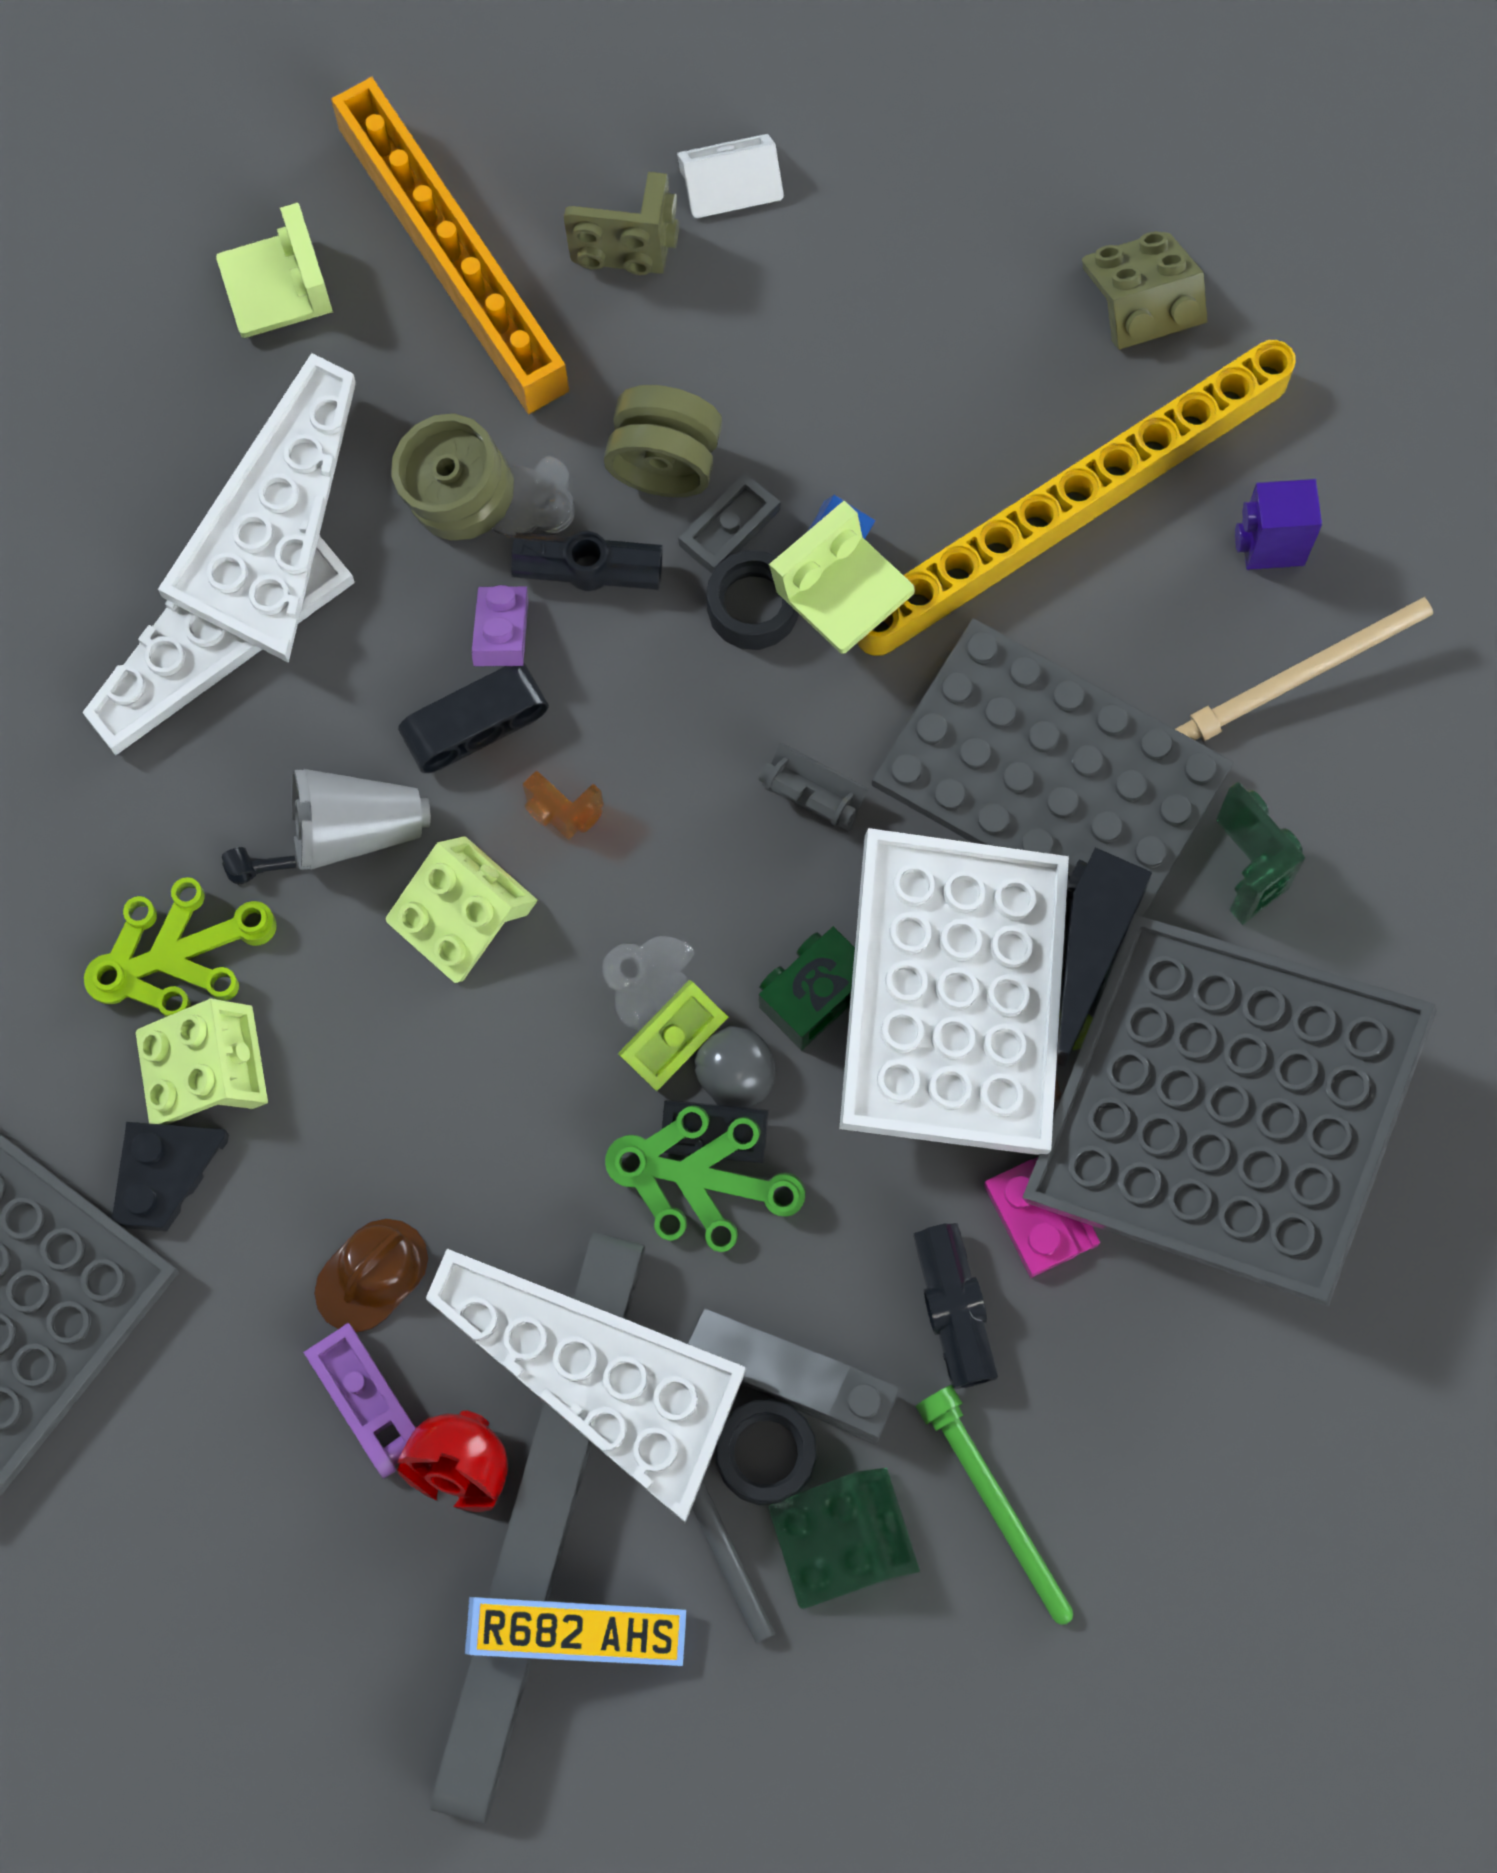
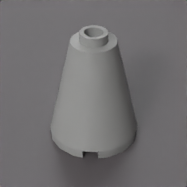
M309 769L294 770V773H292V820H295L297 836H294V844L300 870L316 869L421 838L422 828L430 827L428 797L420 798L418 788Z

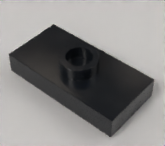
M674 1100L664 1101L662 1129L676 1121L678 1114L688 1106H699L709 1116V1126L701 1136L697 1138L685 1137L664 1153L689 1156L727 1132L730 1124L737 1118L749 1117L756 1121L760 1128L759 1140L753 1147L746 1150L738 1149L724 1159L764 1162L769 1110ZM689 1112L685 1115L683 1123L687 1130L698 1131L701 1129L702 1119L700 1115L695 1112ZM739 1124L734 1130L735 1138L739 1142L747 1143L753 1139V1129L748 1124Z

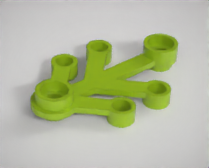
M189 877L181 878L172 886L171 897L174 903L151 950L134 958L132 957L144 930L151 928L156 922L157 911L151 901L142 896L133 897L126 902L123 908L126 922L111 953L96 957L87 966L84 973L85 988L89 995L100 1003L116 1004L128 997L160 1010L165 1017L191 1007L190 998L183 989L171 986L162 990L140 980V978L159 971L207 990L214 999L222 1001L231 1000L238 993L239 982L230 969L218 967L212 970L188 959L238 939L253 946L265 944L271 940L276 932V919L267 905L258 901H250L244 903L236 910L234 918L180 939L193 911L200 908L205 899L204 891L195 879ZM184 889H196V895L192 900L186 902L180 900V894ZM142 906L148 908V914L144 919L138 921L132 919V914L136 908ZM258 913L261 915V921L257 926L247 927L244 925L245 918L249 914ZM106 971H117V978L113 983L109 985L101 984V977ZM221 977L230 978L231 984L227 990L222 992L214 990V983L217 979ZM171 997H181L183 1001L179 1009L175 1011L166 1010V1003Z

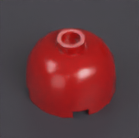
M464 1410L459 1415L447 1413L430 1417L418 1425L403 1447L397 1462L400 1463L397 1471L410 1486L425 1496L437 1501L438 1490L444 1493L460 1497L453 1507L466 1511L484 1512L493 1509L503 1489L508 1472L507 1454L499 1437L488 1428L490 1425L488 1420L475 1412Z

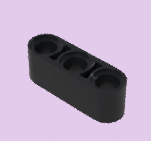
M523 662V666H504L412 713L400 723L398 731L422 773H432L533 723L546 713L549 704L528 667Z

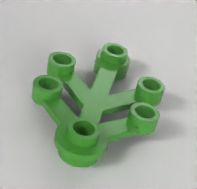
M699 1106L686 1107L678 1114L676 1121L648 1139L638 1135H626L618 1138L611 1144L605 1158V1165L609 1176L619 1185L636 1187L655 1217L654 1228L656 1233L664 1240L672 1241L681 1237L687 1228V1218L680 1209L672 1208L655 1178L677 1183L706 1229L705 1239L708 1246L717 1252H726L735 1245L738 1239V1230L733 1222L723 1217L706 1189L765 1202L770 1212L783 1217L791 1216L798 1212L805 1202V1186L801 1179L794 1174L780 1173L768 1181L710 1168L734 1151L749 1149L757 1143L760 1137V1128L756 1121L749 1117L737 1118L730 1124L727 1132L682 1161L659 1155L683 1138H697L707 1130L709 1116ZM695 1112L700 1115L702 1119L700 1130L689 1131L685 1128L683 1119L687 1113ZM742 1123L748 1124L753 1129L754 1135L750 1142L742 1143L735 1138L734 1130L737 1125ZM626 1152H633L640 1158L638 1170L629 1171L624 1168L622 1157ZM781 1186L790 1188L794 1194L793 1202L788 1205L777 1203L774 1198L775 1190ZM671 1214L679 1219L680 1229L678 1232L668 1233L663 1229L662 1218L665 1215ZM718 1226L728 1228L731 1232V1241L725 1245L716 1243L712 1236L713 1229Z

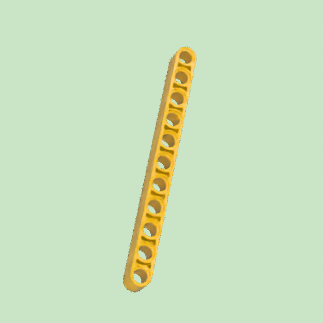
M1267 340L1258 344L904 574L903 576L914 585V594L923 595L930 602L917 606L907 600L883 620L890 628L883 632H869L857 643L859 648L873 656H883L890 653L1280 398L1286 391L1296 363L1295 353L1292 348L1279 340ZM1262 367L1273 368L1279 374L1266 373L1262 370ZM1233 392L1239 395L1241 399H1230L1223 393ZM1195 417L1202 421L1203 424L1193 425L1184 418ZM1157 442L1165 449L1153 450L1146 446L1145 443ZM1118 467L1126 474L1115 476L1110 474L1106 468ZM1078 492L1083 494L1087 500L1074 501L1066 494ZM1038 517L1044 519L1048 525L1035 527L1030 525L1027 519ZM1000 543L1005 545L1009 551L995 553L988 549L987 545ZM952 569H962L970 576L965 579H955L949 576L947 572Z

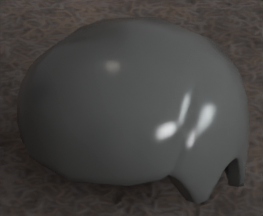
M728 1026L713 1033L696 1051L694 1062L697 1079L717 1105L750 1108L764 1101L775 1085L776 1064L773 1055L765 1041L751 1029Z

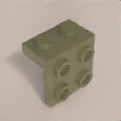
M648 171L641 214L577 206L566 207L563 219L571 261L578 263L584 268L593 270L610 267L625 269L636 275H646L650 272L664 274L668 248H676L679 233V220L675 219L677 197L676 194L669 193L667 174Z
M1149 232L1142 235L1140 239L1118 246H1103L1096 250L1095 253L1088 254L1082 258L1083 270L1107 299L1111 340L1118 350L1208 322L1204 272L1170 233Z

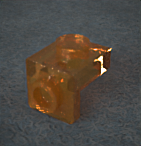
M537 770L522 784L527 801L524 806L529 814L544 827L551 823L568 840L578 830L582 833L588 831L602 815L603 811L601 808L604 805L602 792L595 784H592L573 803Z

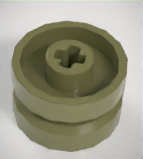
M638 385L626 389L618 397L613 418L615 430L609 436L604 455L605 468L615 479L631 488L648 494L664 497H690L701 494L709 485L713 467V455L711 453L718 446L722 428V416L712 404L701 397L678 388L662 385Z
M454 413L434 415L415 424L401 438L392 457L391 477L397 493L405 504L411 508L417 520L435 536L456 541L469 540L490 531L505 516L513 499L514 477L506 459L496 448L488 432L472 418Z

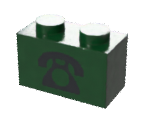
M834 926L823 936L818 932L811 935L797 950L796 954L799 958L787 969H784L782 966L774 969L759 986L762 990L759 993V1008L801 1051L850 1007L855 947Z

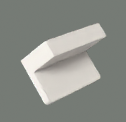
M768 134L677 153L680 172L686 181L691 213L695 218L780 201L784 197L776 145Z

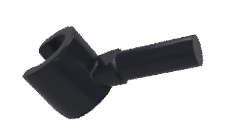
M245 847L233 848L222 854V865L227 877L235 884H244L253 879L256 874L265 871L296 868L295 855L268 859L261 858L251 861Z

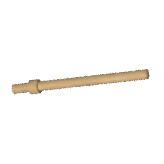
M1423 597L1213 709L1209 706L1202 708L1190 715V721L1175 728V730L1193 740L1201 738L1203 741H1206L1221 733L1223 725L1433 615L1432 607L1428 600Z

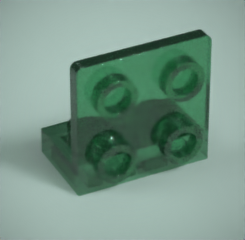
M1236 782L1229 788L1216 821L1251 861L1242 871V875L1245 878L1234 888L1237 895L1230 908L1231 913L1243 925L1289 890L1306 857L1302 854L1303 848L1297 837L1286 828L1280 829L1268 815L1269 809L1261 796L1253 790L1247 791L1240 782Z
M887 1467L857 1471L769 1506L795 1596L801 1609L819 1605L874 1584L905 1578L920 1572Z

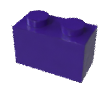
M1316 479L1256 483L1250 502H1244L1243 521L1242 523H1237L1235 527L1236 549L1238 553L1244 552L1246 570L1305 566L1322 527Z

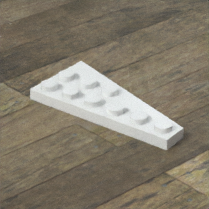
M311 353L158 588L162 598L288 663L356 385L353 373Z
M320 535L298 623L355 583L352 574ZM167 600L165 611L153 626H147L138 638L140 644L124 665L116 667L82 713L116 756L262 649Z

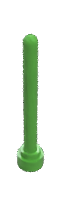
M951 1384L926 1398L915 1407L926 1425L931 1423L936 1432L940 1429L942 1430L1051 1617L1056 1623L1065 1625L1072 1620L1073 1610L959 1419L963 1416L958 1407L962 1404V1401Z

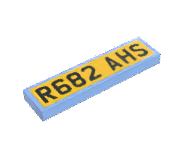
M469 1597L465 1654L683 1666L686 1610Z

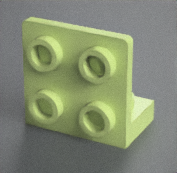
M299 203L280 208L286 226L277 229L278 236L227 250L216 255L238 330L243 338L333 312Z
M845 501L840 503L769 564L777 593L841 654L849 651L915 593L914 585L862 537L858 513Z
M466 836L437 842L386 916V922L454 983H458L466 978L502 925L507 921L527 916L538 900Z
M210 998L137 1029L136 1040L150 1124L167 1125L215 1105L255 1109L268 1103L253 1007L251 1005Z

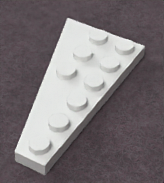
M447 1249L426 1296L427 1301L686 1523L746 1372V1367Z

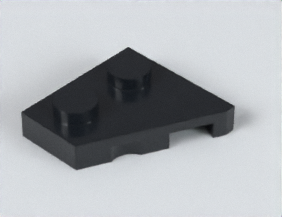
M126 1122L112 1220L122 1228L167 1232L181 1212L182 1202L187 1196L194 1193L204 1178L203 1171L218 1149L223 1150L227 1144L229 1137L227 1131L223 1129Z

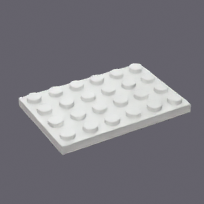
M868 828L864 839L839 1129L1035 1155L1048 1154L1051 1151L1069 856Z

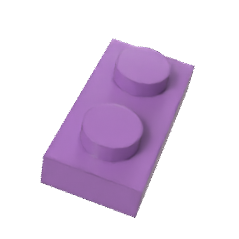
M504 585L478 587L472 643L473 666H523L528 612L527 587H508Z

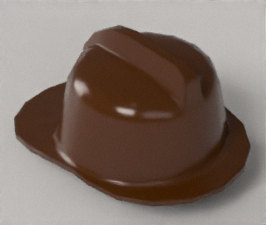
M393 1219L372 1221L357 1230L326 1262L317 1277L314 1294L317 1309L325 1321L337 1329L349 1323L356 1333L373 1329L384 1321L417 1287L424 1277L428 1264L425 1241L416 1229L403 1221Z

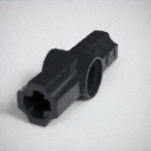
M580 531L571 537L516 532L512 547L511 572L514 578L571 582L576 588L584 591H595L604 585L659 590L662 575L663 545L604 540L599 534L591 531ZM584 556H593L599 559L595 564L586 567L576 563Z
M958 1223L940 1224L914 1233L913 1238L926 1284V1289H924L925 1304L934 1335L939 1334L949 1381H951L954 1389H961L996 1380L998 1375L984 1323H987L985 1304L976 1277L971 1276L967 1253Z

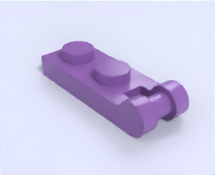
M347 1323L303 1353L381 1477L385 1479L397 1471L395 1465L398 1464L397 1462L403 1447L416 1427L353 1327ZM394 1424L400 1437L383 1447L376 1434Z

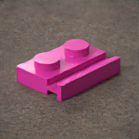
M1038 1158L1022 1163L986 1180L984 1183V1187L1030 1278L1075 1258L1089 1249L1096 1248L1100 1244V1240L1092 1225L1033 1206L1024 1201L1022 1197Z

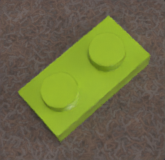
M688 980L621 1049L618 1055L654 1090L658 1091L723 1024L728 1016L693 981Z

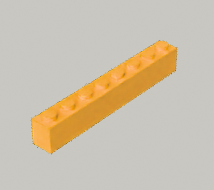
M373 77L331 98L339 131L528 415L568 393L569 385L564 361Z

